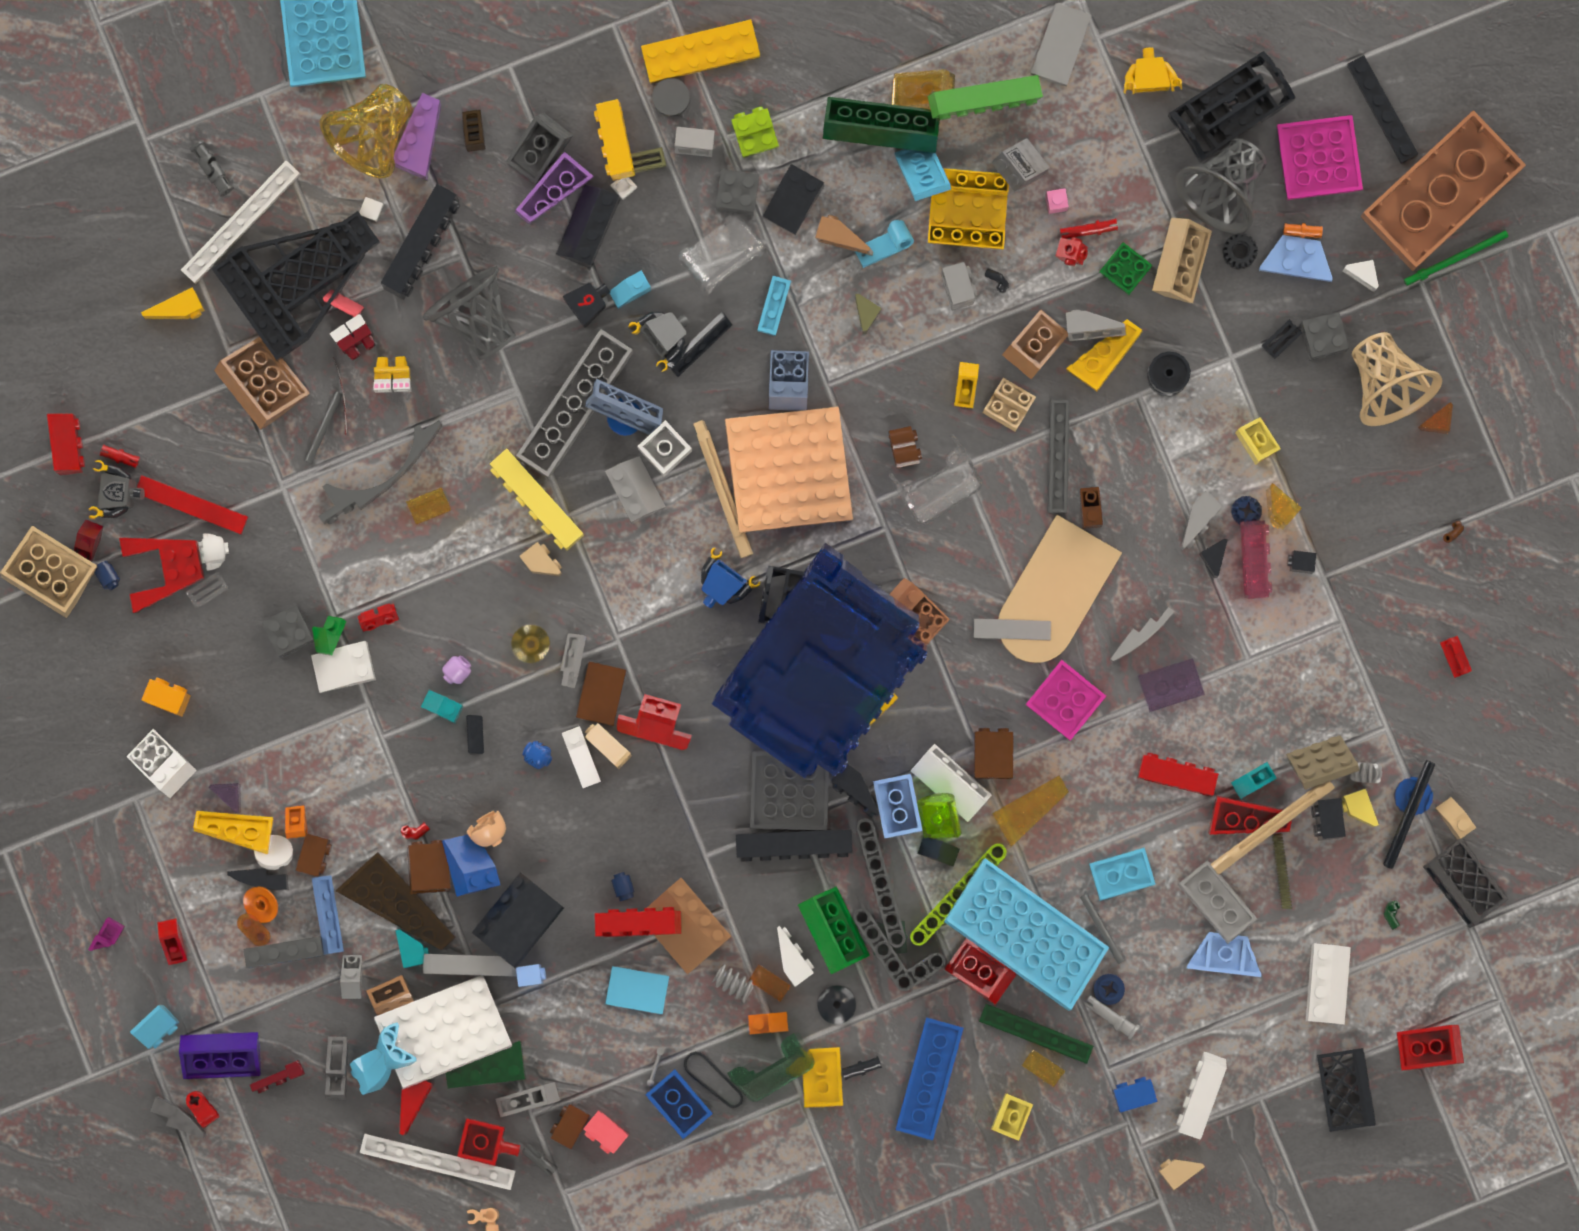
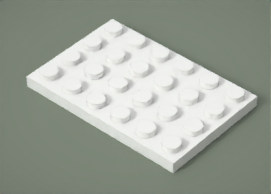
M483 975L374 1017L380 1033L385 1027L398 1022L399 1029L395 1046L405 1050L417 1059L410 1066L395 1069L402 1089L512 1047Z

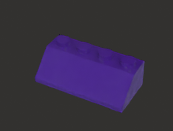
M258 1032L180 1035L179 1057L183 1079L261 1076Z

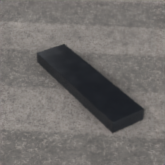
M721 312L682 349L680 354L667 363L668 367L677 377L732 326L727 316Z

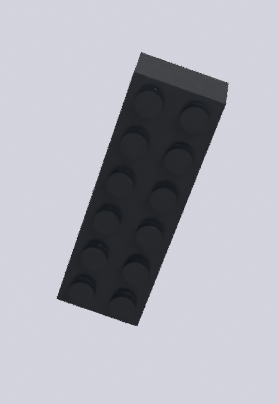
M436 184L381 281L384 290L402 300L406 296L409 297L414 289L412 287L414 281L420 279L423 270H421L425 263L428 264L432 257V249L434 247L437 248L441 242V233L443 230L447 231L451 224L449 219L460 208L457 194Z

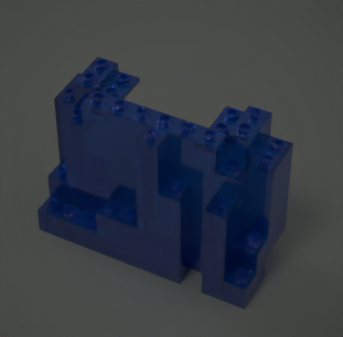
M824 543L804 571L801 579L793 590L791 589L712 701L713 706L730 717L729 726L803 778H806L808 774L811 776L816 770L817 764L834 776L838 772L842 774L848 765L847 756L851 749L854 751L860 743L859 737L862 734L866 735L871 728L870 722L873 718L877 720L883 711L881 707L884 703L888 704L894 696V689H899L905 681L903 678L907 672L911 673L918 663L921 665L928 653L927 644L914 636L920 627L919 615L862 575V571L846 561L844 555L827 543Z

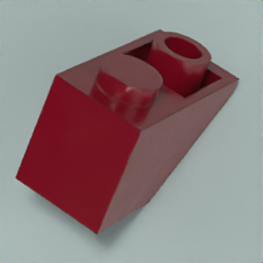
M85 520L77 532L74 552L92 562L101 541L103 526Z

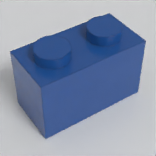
M1146 1077L1135 1079V1083L1128 1085L1127 1082L1116 1085L1117 1089L1112 1091L1120 1113L1158 1102L1151 1079L1146 1080Z

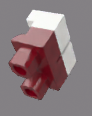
M360 314L346 322L354 338L344 324L329 333L342 352L347 354L352 360L361 356L356 348L360 344H363L367 351L376 346L372 338L373 334Z

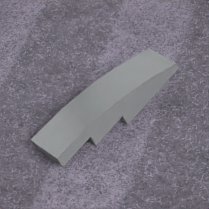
M1168 607L1157 622L1150 618L1140 632L1132 629L1109 661L1113 663L1145 643L1164 625L1175 611Z

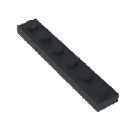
M1363 55L1348 63L1347 67L1400 164L1418 156L1416 148L1366 57Z

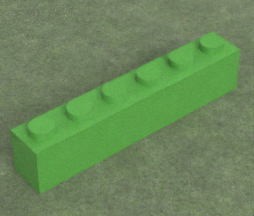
M1034 75L937 91L928 96L932 118L946 120L951 118L952 115L964 117L970 112L982 114L988 109H992V112L1002 110L1005 106H1009V109L1019 107L1023 103H1026V106L1034 105L1043 97L1039 77Z

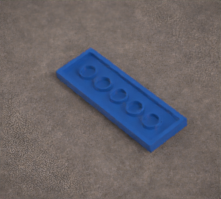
M926 1017L895 1130L933 1140L963 1027Z

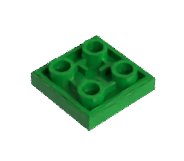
M1122 242L1099 273L1127 295H1130L1153 265Z

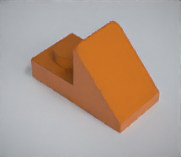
M305 805L285 808L286 839L305 837L306 833L308 834Z
M787 1012L748 1015L750 1034L788 1031Z

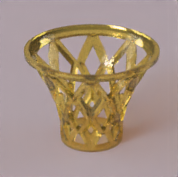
M379 84L363 101L346 109L324 113L320 118V129L330 147L350 166L371 177L387 178L395 170L394 149L399 133L404 123L413 113V108L410 101L398 89L388 84ZM395 94H396L402 101H399V102H396V103H395V102H394V96H395ZM382 108H385L387 111H389L388 113L381 115ZM341 117L347 118L346 120H338ZM368 123H378V127L373 130L368 126ZM344 124L335 139L330 130V125ZM351 126H361L357 135L345 138ZM389 129V134L383 136V132ZM374 137V148L364 154L365 141ZM359 140L357 159L345 151L341 145ZM383 149H384L385 152L387 153L386 156H385L384 161H383V155H382V150H383ZM378 153L379 169L364 164Z

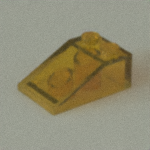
M946 69L894 73L893 105L930 109L928 96L933 92L955 89V75Z

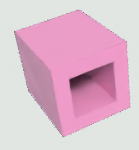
M1065 188L1046 192L1048 214L1068 210L1069 206Z

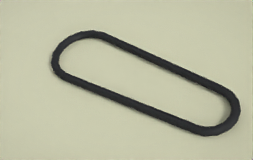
M695 1051L686 1056L684 1068L691 1077L730 1108H737L742 1104V1093L703 1053ZM695 1054L702 1056L740 1095V1102L737 1105L729 1104L692 1074L686 1065L688 1058Z

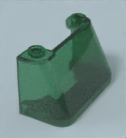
M799 1032L789 1035L782 1041L781 1050L785 1057L757 1074L754 1070L748 1071L744 1067L734 1068L727 1073L731 1081L750 1101L757 1102L814 1067V1057Z

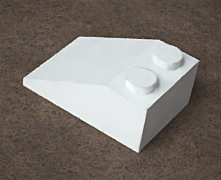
M366 641L335 648L332 656L319 653L311 655L319 693L376 680Z

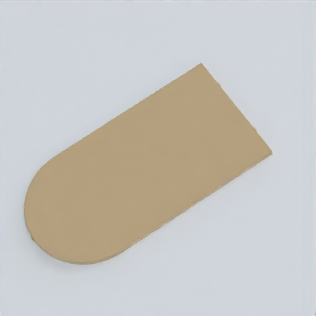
M1056 515L999 614V619L1051 621V640L1001 639L1005 648L1017 659L1030 663L1046 662L1060 655L1070 643L1122 552L1077 527L1074 523H1070Z

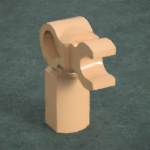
M474 1209L467 1211V1213L475 1215V1219L468 1221V1224H475L481 1220L482 1223L487 1222V1225H485L486 1231H499L498 1224L496 1225V1221L499 1218L497 1209H481L480 1212Z

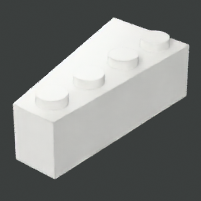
M1207 1052L1203 1053L1201 1061L1199 1060L1196 1067V1077L1190 1083L1189 1089L1191 1091L1189 1097L1186 1096L1183 1103L1185 1108L1183 1115L1179 1114L1176 1125L1179 1126L1178 1130L1180 1133L1201 1140L1227 1069L1226 1059Z

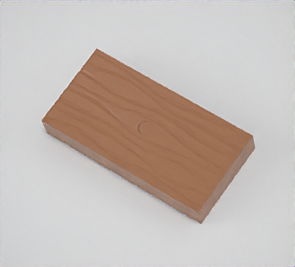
M1473 110L1364 211L1361 218L1414 271L1509 183L1526 164Z

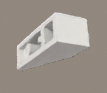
M580 726L563 732L562 736L582 787L586 788L601 782Z

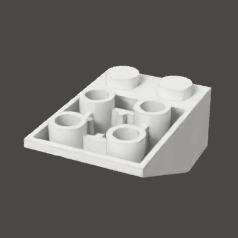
M154 729L127 756L169 798L197 771Z

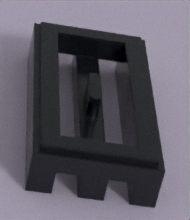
M1289 319L1262 344V347L1276 359L1303 332ZM1290 326L1291 329H1289L1273 346H1271L1270 348L1267 346L1286 327ZM1294 331L1296 334L1274 353L1273 350Z

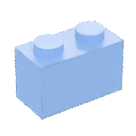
M540 964L516 968L518 987L544 984L543 980H546L545 968H541Z

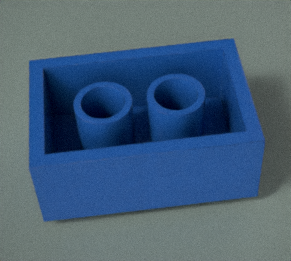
M676 1069L646 1094L648 1099L682 1139L713 1114Z

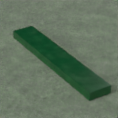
M986 1003L979 1019L981 1023L1085 1064L1088 1063L1094 1047Z

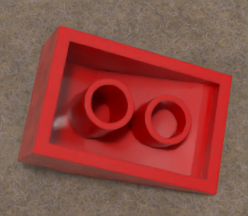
M967 938L944 969L994 1005L997 1004L1017 975Z
M1459 1025L1397 1032L1402 1071L1464 1063Z
M426 1080L401 1090V1135H407L435 1083Z

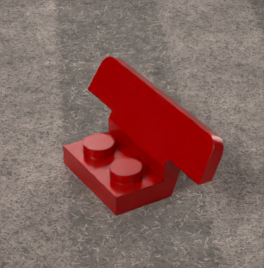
M644 694L637 719L620 714L618 716L617 730L619 732L680 750L688 748L692 737L690 734L674 730L681 704Z

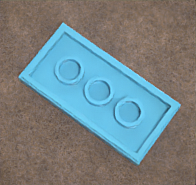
M906 149L894 153L915 201L951 190L949 180L936 153Z

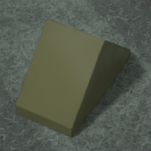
M855 294L862 333L867 334L880 314L881 308L862 295Z

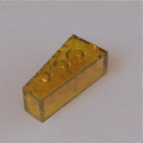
M1060 775L991 814L1010 848L1069 792Z

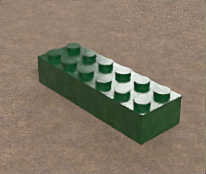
M828 97L822 139L936 153L940 119H933L930 109Z

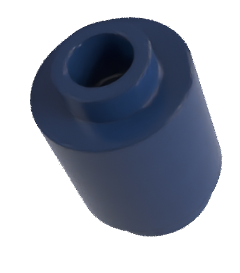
M108 561L99 563L95 570V575L103 589L113 590L118 587V582L121 579L112 564H109Z
M625 872L613 875L614 879L611 882L616 898H619L620 902L634 898L633 893L635 891L630 875H625Z

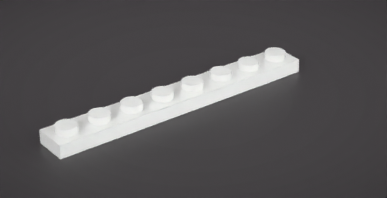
M285 161L181 271L196 284L301 174L289 162Z
M364 1134L360 1150L362 1154L511 1190L515 1175L514 1170Z

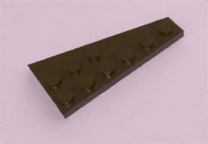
M379 852L335 890L337 893L440 950H443L456 938L417 894L410 893V886Z

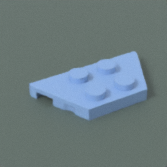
M1282 235L1259 267V271L1332 282V275L1321 241Z
M1208 932L1186 969L1261 977V972L1259 971L1247 936L1238 935L1227 944L1219 933Z

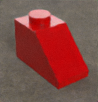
M177 919L158 922L159 940L168 965L188 961Z

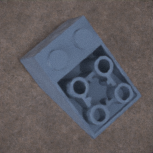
M771 350L769 410H807L809 352Z

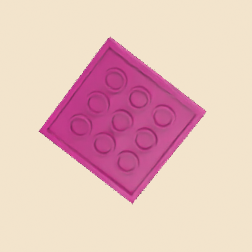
M1352 115L1277 124L1287 200L1363 190Z

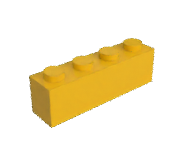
M619 100L596 104L597 110L594 111L596 122H600L601 128L598 129L600 140L604 142V146L601 149L603 157H607L608 164L605 165L607 176L610 175L613 181L635 176Z

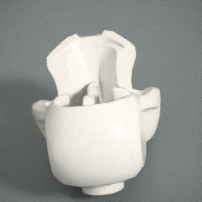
M203 534L202 541L198 542L201 563H206L207 571L219 568L225 561V554H229L228 542L224 543L223 538L220 536Z

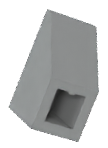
M343 955L340 979L342 999H361L362 955Z

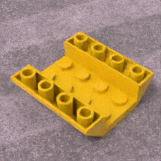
M943 168L951 185V190L931 196L928 243L1004 250L1009 184L1000 173Z

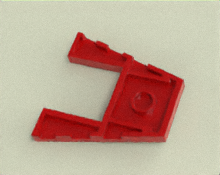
M119 538L122 557L159 550L166 584L163 587L130 594L133 613H138L140 610L155 604L161 599L169 597L173 593L204 579L198 542L196 540Z

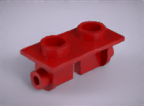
M388 603L377 607L379 614L376 615L374 609L360 613L361 615L357 617L362 631H371L376 627L385 624L389 625L399 620L395 605Z
M1458 636L1440 642L1454 678L1472 671Z

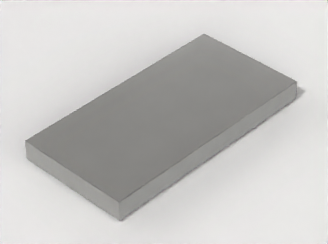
M1056 3L1031 74L1067 87L1092 15Z
M1208 860L1178 884L1227 944L1258 920L1223 877L1217 874Z

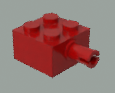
M466 1118L457 1157L495 1166L501 1153L518 1157L521 1145L504 1141L503 1136L506 1127Z

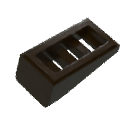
M481 109L462 112L467 152L485 150ZM478 118L475 121H467V119ZM478 125V127L468 129V127ZM479 133V135L469 136V134Z

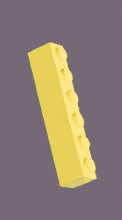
M508 449L504 450L490 463L492 474L497 479L501 477L505 481L503 486L510 493L514 491L517 495L515 499L522 507L526 505L530 509L528 513L535 521L538 519L543 524L541 528L547 535L551 533L556 538L554 542L560 549L563 547L566 550L570 549L584 536L582 531Z

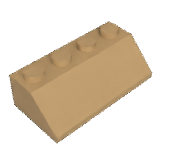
M1171 218L1152 291L1165 297L1193 303L1212 233L1211 230L1190 219Z

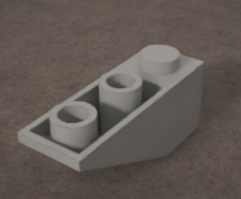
M1207 491L1191 507L1181 546L1182 550L1186 547L1190 549L1197 541L1194 539L1197 534L1203 535L1210 527L1207 523L1211 519L1215 521L1222 513L1220 511L1222 505Z

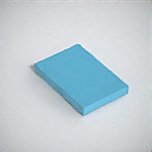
M1145 848L1089 864L1100 901L1156 885Z
M612 966L605 1004L663 1014L669 976Z

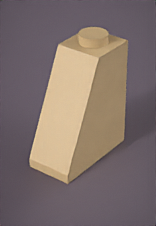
M592 724L585 731L587 734L585 738L617 769H620L631 758V753L600 724Z

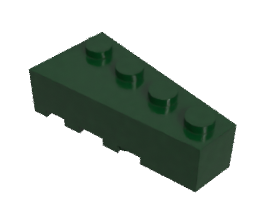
M522 1041L513 1043L512 1047L446 1072L447 1089L526 1079Z

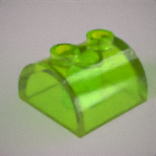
M937 793L917 801L924 838H958L962 834L953 794Z

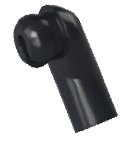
M989 268L986 270L985 277L998 283L997 291L1005 293L1007 288H1009V283L1003 274Z

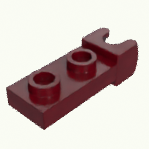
M297 1060L285 1065V1070L250 1084L252 1092L258 1091V1094L269 1090L268 1086L275 1083L278 1086L286 1083V1078L288 1077L291 1080L304 1075L305 1073L300 1061Z

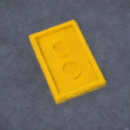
M840 1047L801 1049L804 1108L843 1106Z

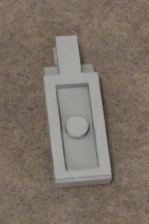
M570 633L567 635L560 670L563 671L562 686L575 688L585 646L586 636Z

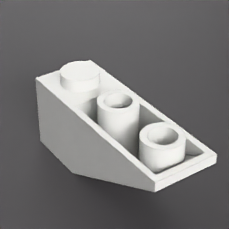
M779 926L777 930L783 971L796 987L813 974L812 969H814V966L809 959L804 960L800 955L803 951L797 943L793 945L789 940L792 936L785 927L781 929Z

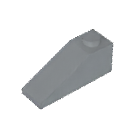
M1073 310L1066 313L1069 341L1126 335L1124 323L1088 311Z
M555 1082L495 1099L500 1118L560 1101Z

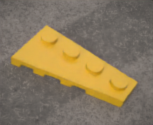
M1126 319L1123 322L1126 335L1104 338L1101 342L1099 341L1090 351L1086 354L1084 353L1074 364L1068 366L1066 370L1095 391H1098L1141 335L1142 329Z
M196 811L193 828L195 832L268 854L273 817Z

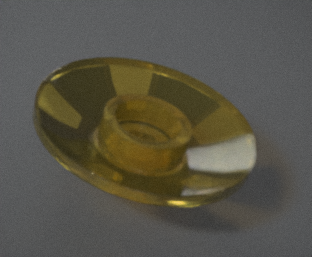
M525 625L514 633L511 646L513 653L519 660L526 663H535L547 655L550 648V640L547 633L541 627ZM529 641L535 643L533 648L527 646Z

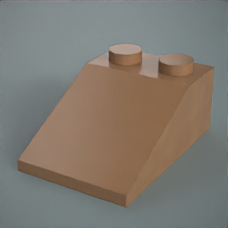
M1040 310L1002 355L1032 379L1068 337V332L1045 312Z

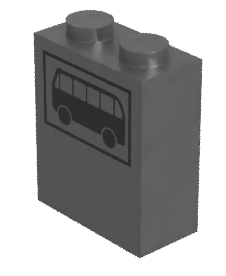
M1027 138L1004 150L991 162L1014 192L1039 179L1050 169L1049 165Z

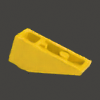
M192 287L141 312L145 319H196L205 310L196 291Z

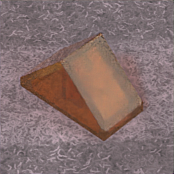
M1451 402L1421 424L1418 427L1419 430L1448 434L1451 427L1453 404Z

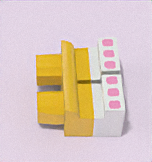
M405 356L395 357L396 366L388 367V357L377 358V364L374 367L375 393L392 392V375L394 392H412L410 368L407 365Z

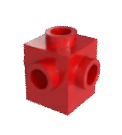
M1072 237L1071 240L1060 238L1055 256L1069 266L1083 265L1088 255V247L1078 238Z

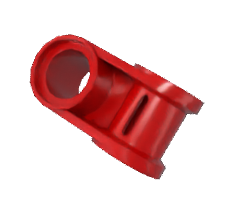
M193 1091L187 1095L186 1104L203 1128L220 1117L202 1092ZM192 1095H193L194 1097H197V1096H198V1097L200 1098V1099L198 1100V1103H199V1104H197V1103L192 1104V1102H191V1101L193 1100Z

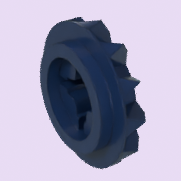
M1242 496L1232 505V517L1241 526H1252L1260 520L1262 506L1257 499L1251 496ZM1249 503V510L1255 513H1249L1245 519V512L1239 509L1246 508Z
M1114 974L1102 975L1095 982L1094 994L1103 1004H1116L1124 996V983ZM1113 982L1112 989H1114V991H1116L1117 994L1109 993V995L1105 997L1106 990L1101 986H1109V984Z

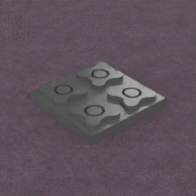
M752 751L750 829L827 830L829 753Z

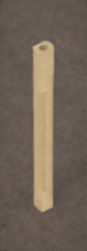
M705 421L696 422L694 427L697 432V438L741 558L753 555L746 532L739 533L735 502L710 432L707 430Z
M1331 781L1314 786L1298 800L1211 863L1217 874L1222 873L1281 827L1332 791L1335 787Z

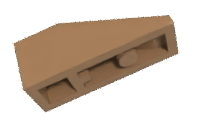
M833 215L821 217L815 237L818 242L873 255L872 249L846 227L838 217Z

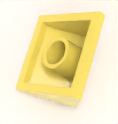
M1261 417L1240 427L1235 432L1255 465L1281 449Z
M1005 1093L991 1130L1019 1141L1033 1104Z

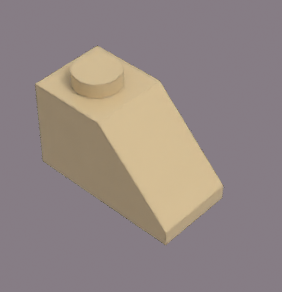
M1452 797L1435 808L1457 840L1476 828L1466 812Z
M1167 1159L1160 1165L1159 1173L1171 1189L1175 1190L1205 1166L1202 1163L1176 1159L1170 1161V1159Z

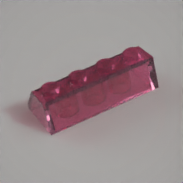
M1265 520L1240 521L1244 598L1269 597V593H1272V582L1268 581V574H1271V563L1267 562V555L1270 554V544L1266 543V535H1269V525L1265 524Z

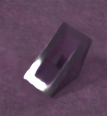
M239 783L211 784L208 787L235 813L239 814L241 812V785Z

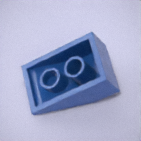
M468 835L442 841L457 897L488 890L500 885L496 866L485 847L475 844Z

